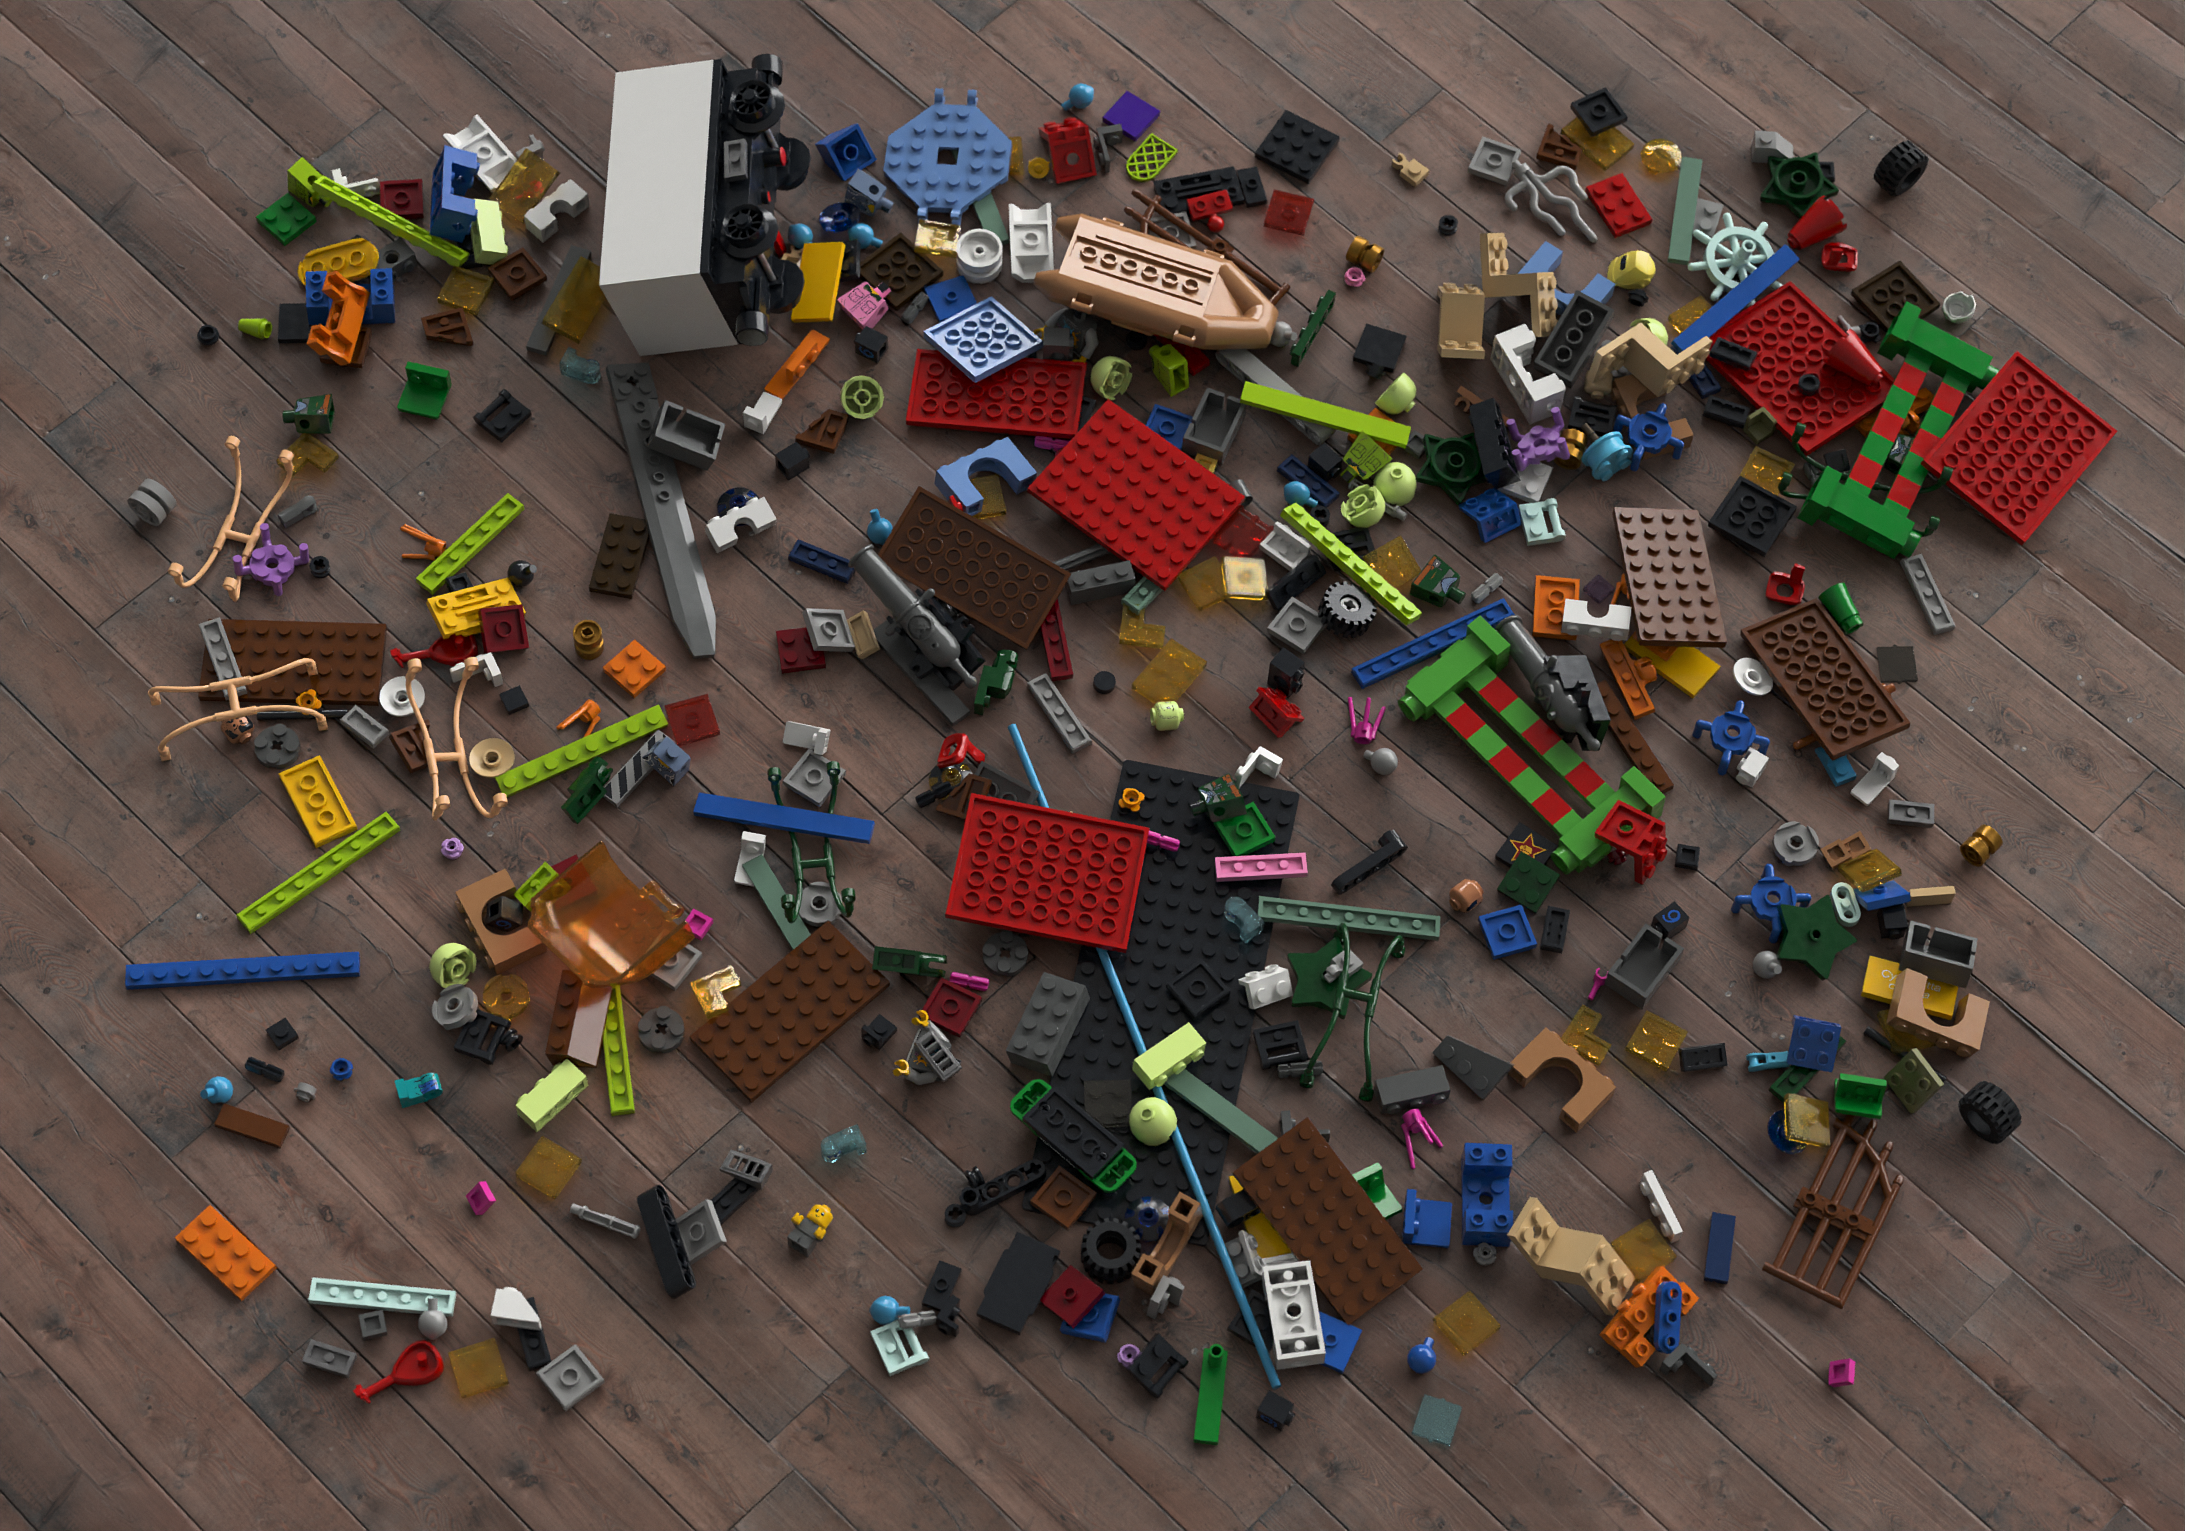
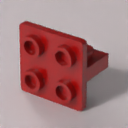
M1258 687L1256 691L1259 693V696L1248 707L1278 738H1282L1295 722H1302L1305 719L1300 714L1302 712L1300 708L1293 703L1290 704L1285 699L1287 697L1286 694L1278 688Z

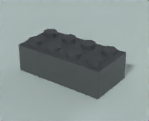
M1577 290L1535 359L1534 369L1547 376L1555 373L1558 379L1564 382L1565 386L1572 389L1612 322L1614 309Z
M1046 972L1043 973L1006 1049L1011 1063L1053 1077L1090 999L1085 985Z

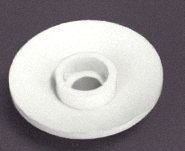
M1742 658L1734 664V679L1744 691L1755 696H1764L1771 691L1773 679L1759 661L1752 658Z
M405 676L389 680L380 691L381 706L387 713L397 717L414 714L406 692ZM414 679L411 681V689L416 704L420 709L424 703L425 693L422 685ZM403 698L407 699L404 702H400V700Z

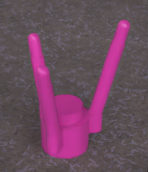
M1348 697L1351 737H1354V741L1359 744H1370L1372 740H1375L1377 729L1386 710L1384 706L1381 708L1372 728L1371 724L1368 723L1371 704L1370 697L1366 700L1363 722H1359L1357 726L1352 697Z
M1419 1109L1409 1110L1402 1117L1405 1123L1401 1127L1405 1135L1411 1169H1415V1162L1409 1131H1412V1133L1421 1131L1429 1144H1433L1434 1140L1439 1148L1443 1147V1144L1428 1125L1425 1117H1422Z

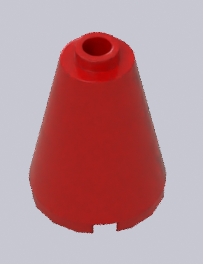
M1826 196L1819 197L1789 231L1787 241L1793 249H1804L1847 229V223L1844 225L1842 223L1844 218L1842 212L1831 199L1826 201L1824 200Z
M1850 328L1847 331L1849 336L1847 335L1845 338L1842 336L1827 353L1829 358H1824L1823 362L1868 386L1872 383L1876 385L1883 377L1881 374L1883 369L1858 335Z

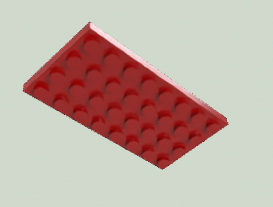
M917 349L906 425L1072 439L1079 429L1087 363L1022 358L975 383L938 350Z

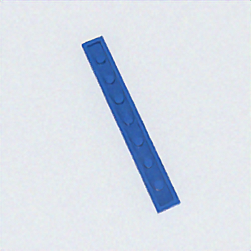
M1785 244L1677 336L1671 344L1681 353L1705 336L1710 338L1794 266L1800 258Z
M1503 598L1353 667L1351 673L1361 689H1364L1447 650L1459 639L1462 641L1466 638L1467 625L1480 615L1495 628L1501 620L1515 614Z
M700 792L693 811L694 816L865 844H870L875 822L872 820Z

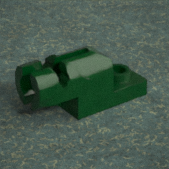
M999 650L993 665L983 666L974 702V714L983 715L985 707L989 708L991 697L1005 699L1012 687L1015 675L1014 670L1018 662V654L1012 650Z
M598 756L588 764V768L583 769L578 778L567 789L571 796L561 806V809L573 823L579 824L607 793L603 785L611 777L613 769L606 768L608 763Z
M875 946L872 969L945 978L946 971L930 968L929 962L947 964V956Z

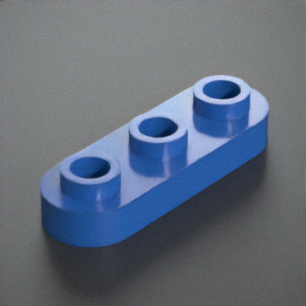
M1673 1281L1662 1282L1656 1291L1653 1343L1655 1349L1663 1354H1671L1679 1346L1682 1290ZM1671 1290L1673 1291V1296H1672V1297L1670 1296V1291H1671Z

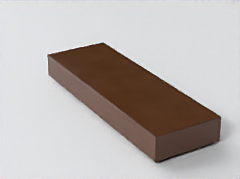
M225 1103L214 1123L217 1128L280 1149L290 1130L287 1124Z

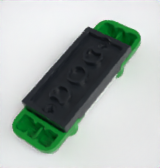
M1035 1079L1030 1081L1012 1099L1010 1103L1011 1113L1026 1125L1034 1135L1040 1137L1100 1190L1107 1193L1116 1191L1135 1172L1136 1159L1124 1149V1144L1055 1085L1051 1087L1045 1081Z

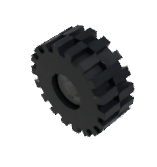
M1343 581L1340 585L1339 582H1336L1326 590L1318 606V617H1322L1321 623L1323 625L1327 624V630L1333 629L1335 635L1338 636L1341 633L1343 638H1348L1349 635H1351V638H1356L1357 635L1362 636L1369 629L1376 615L1377 606H1374L1375 599H1370L1371 595L1368 592L1365 593L1361 586L1357 588L1356 583L1352 582L1351 585H1348L1347 581Z

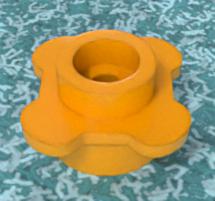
M313 689L303 692L296 698V703L300 707L314 710L320 709L322 706V702L317 699L316 691Z
M1126 788L1123 791L1122 799L1119 800V806L1122 808L1127 807L1132 812H1137L1140 809L1141 801L1144 800V794L1136 789Z

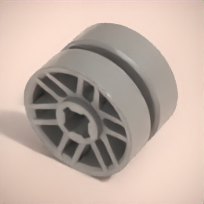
M145 479L138 487V490L127 500L133 512L153 526H159L166 518V514H169L177 505L173 495L164 486L152 479Z

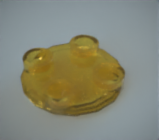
M1654 139L1648 141L1643 146L1641 160L1648 167L1649 173H1668L1677 170L1680 166L1682 159L1681 151L1673 142L1666 139Z

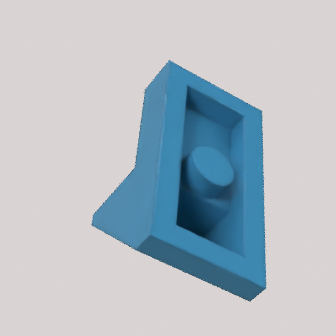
M1822 746L1815 749L1835 787L1856 779L1857 775L1849 763L1847 755L1832 761Z

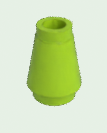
M265 318L240 319L238 329L262 340L270 337L272 323Z

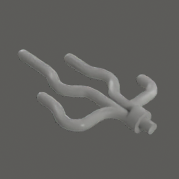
M1515 160L1511 164L1515 169L1513 174L1520 181L1509 189L1504 197L1505 203L1511 211L1518 209L1517 204L1513 201V197L1526 188L1531 195L1530 209L1533 215L1540 220L1546 221L1559 236H1564L1566 233L1565 229L1551 214L1539 209V191L1550 203L1567 206L1573 222L1590 242L1595 243L1598 240L1595 233L1579 216L1576 203L1570 198L1552 194L1543 184L1553 180L1560 174L1568 176L1573 192L1580 200L1584 201L1587 199V194L1578 184V178L1574 170L1567 166H1558L1547 174L1538 175L1526 163L1521 164L1518 160Z

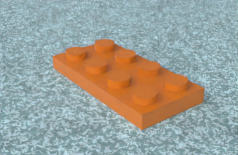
M211 1205L175 1237V1240L241 1302L277 1269L276 1265Z

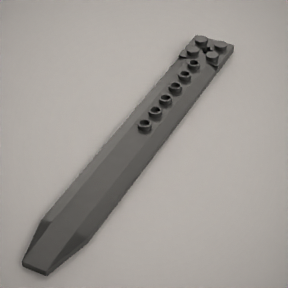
M649 363L607 365L606 373L672 623L693 659L712 658L715 656L716 615L673 457L647 448L654 421L660 409ZM633 381V382H635L636 384H635V386H632L631 383H627V382Z

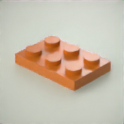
M1536 575L1533 637L1565 640L1577 639V635L1562 633L1561 628L1565 599L1579 600L1580 579Z

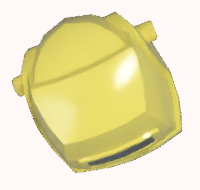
M1630 251L1611 261L1607 272V279L1615 283V286L1621 288L1641 289L1646 287L1654 277L1656 271L1655 264L1648 253Z

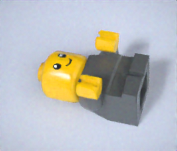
M814 1205L805 1219L802 1215L799 1216V1213H796L791 1219L795 1228L787 1236L788 1246L808 1258L817 1243L822 1242L824 1239L825 1229L833 1219L830 1212L831 1209L826 1205Z

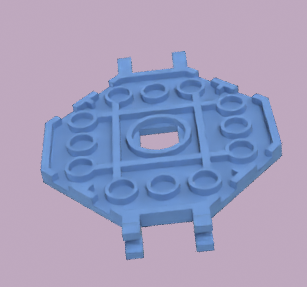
M935 88V103L888 136L883 169L884 175L889 180H892L905 197L915 204V207L918 209L917 218H919V225H927L929 212L951 213L952 226L960 227L961 215L968 209L970 204L976 200L980 201L991 193V189L1008 181L1012 141L977 108L978 97H976V90H968L967 105L944 104V89ZM944 149L959 151L957 165L937 164L938 153Z

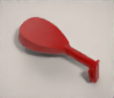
M452 634L447 639H443L440 636L429 649L401 654L400 649L394 648L390 652L391 657L399 663L401 668H403L404 662L415 658H431L436 662L455 666L458 663H464V660L469 657L478 656V645L474 635L456 636Z
M426 1340L416 1341L401 1353L389 1376L365 1389L362 1388L361 1384L356 1385L353 1392L356 1397L370 1404L369 1397L394 1383L404 1386L428 1384L439 1378L443 1373V1359L431 1342Z

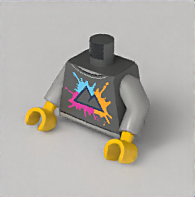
M1063 308L1055 312L1045 322L1044 327L1070 328V337H1074L1073 353L1080 358L1072 360L1073 362L1086 363V360L1090 359L1098 346L1097 323L1092 317L1081 311ZM1044 327L1033 331L1036 335L1041 331L1042 337L1040 339L1044 340Z
M916 1011L921 1020L914 1017L912 1018V1023L917 1026L922 1025V1027L918 1028L906 1060L901 1059L894 1063L900 1069L896 1068L893 1070V1074L895 1076L903 1074L904 1078L917 1085L941 1081L914 1050V1042L928 1031L933 1030L951 1053L952 1045L940 1029L928 1020L926 1011ZM936 1049V1050H934L932 1053H930L929 1055H930V1056H933V1055H934L935 1053H937L939 1050ZM942 1056L940 1059H938L936 1061V1064L945 1059V1057ZM956 1059L957 1062L961 1065V1062H962V1061L959 1060V1059ZM948 1063L941 1070L944 1072L952 1065Z

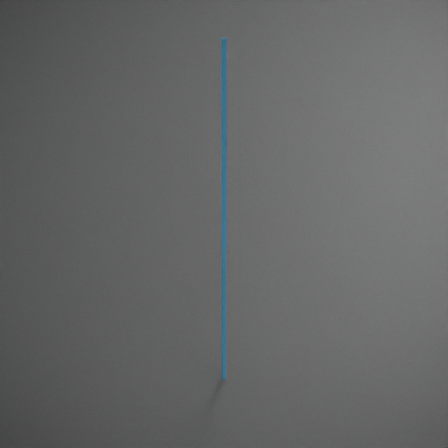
M1011 724L1008 726V730L1030 785L1033 789L1040 792L1036 799L1038 805L1049 808L1016 724ZM1096 948L1140 1056L1147 1049L1106 949ZM1153 1087L1155 1097L1167 1102L1162 1087ZM1176 1127L1171 1137L1197 1202L1201 1204L1203 1217L1272 1389H1278L1281 1387V1383L1179 1129Z

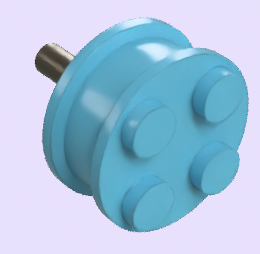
M1587 423L1581 427L1592 442L1584 452L1581 460L1585 466H1590L1592 476L1595 479L1607 481L1620 469H1625L1631 464L1630 459L1633 455V449L1631 446L1623 443V436L1620 432H1610L1599 438Z

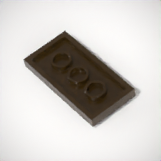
M609 514L589 584V592L628 599L633 598L650 537L645 519Z

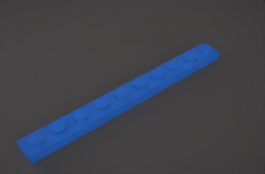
M359 952L132 964L126 965L125 986L127 990L357 977L360 976Z

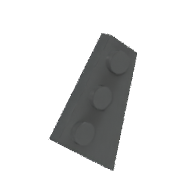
M981 761L974 774L992 781L987 795L990 797L1033 805L1040 793Z
M1447 1035L1432 1052L1481 1099H1486L1514 1066V1064L1508 1061H1504L1450 1035Z

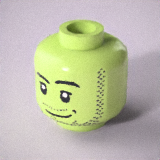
M1175 701L1157 702L1154 708L1150 709L1151 725L1155 726L1159 731L1176 730L1180 722L1184 720L1183 709L1179 708Z

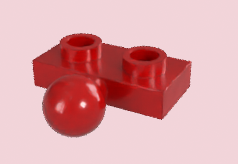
M1227 189L1187 199L1186 202L1192 222L1209 217L1207 225L1209 230L1214 233H1218L1224 228L1223 219L1217 215L1233 210Z

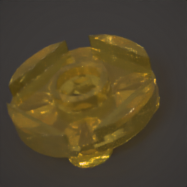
M502 974L494 976L486 983L483 990V1001L486 1010L490 1014L509 1021L522 1014L530 1002L527 984L522 978L514 974H510V976H502ZM505 993L507 995L511 993V999L504 1001L501 994Z

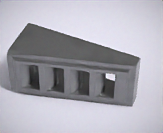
M933 1030L928 1031L914 1042V1050L943 1082L962 1069L961 1065ZM936 1049L939 1050V1051H938L937 1053H935L933 1056H930V1055H929V1054L932 1053L934 1050H936ZM942 1056L945 1057V1059L936 1064V1061L938 1059H940ZM950 1063L952 1066L943 1072L941 1069Z
M730 1150L720 1167V1171L762 1190L773 1171L772 1164ZM733 1158L737 1159L734 1167L730 1168L729 1165ZM744 1162L745 1165L741 1171H738L740 1164ZM749 1166H752L750 1174H747ZM758 1169L761 1170L758 1177L754 1176Z

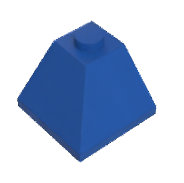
M858 123L831 133L815 144L824 162L842 181L853 176L858 169L862 170L877 160Z

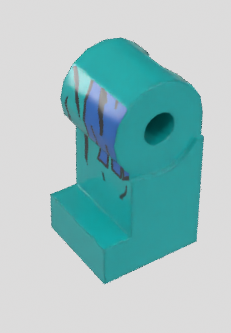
M427 1073L405 1081L404 1078L394 1080L402 1108L429 1101L443 1093L437 1073Z

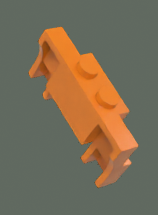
M338 271L326 274L322 292L333 300L326 326L324 327L322 324L311 326L307 345L320 356L327 354L336 363L343 366L351 363L370 292L364 287L350 282Z
M1664 1266L1656 1267L1643 1283H1639L1632 1290L1633 1295L1631 1298L1623 1301L1618 1306L1617 1310L1619 1312L1599 1334L1606 1343L1618 1350L1635 1368L1642 1367L1656 1351L1644 1335L1655 1322L1656 1291L1659 1284L1664 1281H1673L1681 1287V1316H1685L1699 1300V1297L1684 1282H1678ZM1672 1290L1670 1291V1296H1671V1297L1673 1296V1291H1672Z

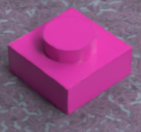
M693 908L681 928L682 931L702 940L712 926L713 919Z
M486 1181L478 1182L466 1195L476 1215H483L496 1201Z
M1850 1358L1831 1361L1828 1384L1834 1388L1854 1384L1855 1361Z

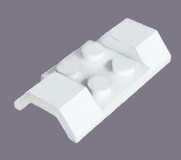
M478 115L474 116L469 126L455 135L446 133L443 135V138L451 147L477 153V162L480 163L478 174L475 176L491 192L504 193L517 185L526 171L524 166Z
M1046 203L1039 209L1021 210L1014 204H1009L1011 273L1014 278L1022 283H1033L1037 272L1054 270L1051 203Z

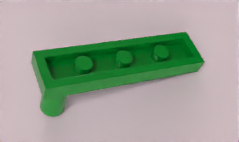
M1213 1344L1209 1349L1204 1348L1194 1443L1218 1445L1228 1351L1223 1350V1347L1219 1344Z

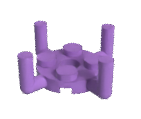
M1559 407L1551 409L1555 422L1552 428H1543L1540 425L1534 426L1526 435L1519 434L1514 419L1507 420L1512 440L1519 442V449L1512 451L1518 471H1524L1529 464H1541L1540 461L1546 459L1549 462L1556 457L1564 460L1570 458L1566 440L1564 437H1560L1559 434L1564 428Z
M262 523L260 531L263 547L257 548L252 552L248 566H243L242 557L235 555L233 557L234 571L237 576L251 574L256 581L259 580L264 585L272 586L276 596H281L283 593L282 584L288 580L291 574L293 575L295 566L309 562L308 545L306 543L300 544V556L293 557L286 546L282 544L272 545L269 525ZM269 563L278 564L275 568L267 567Z

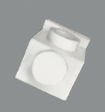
M1749 747L1745 758L1743 757L1737 766L1739 770L1736 776L1737 781L1752 788L1765 770L1769 758Z

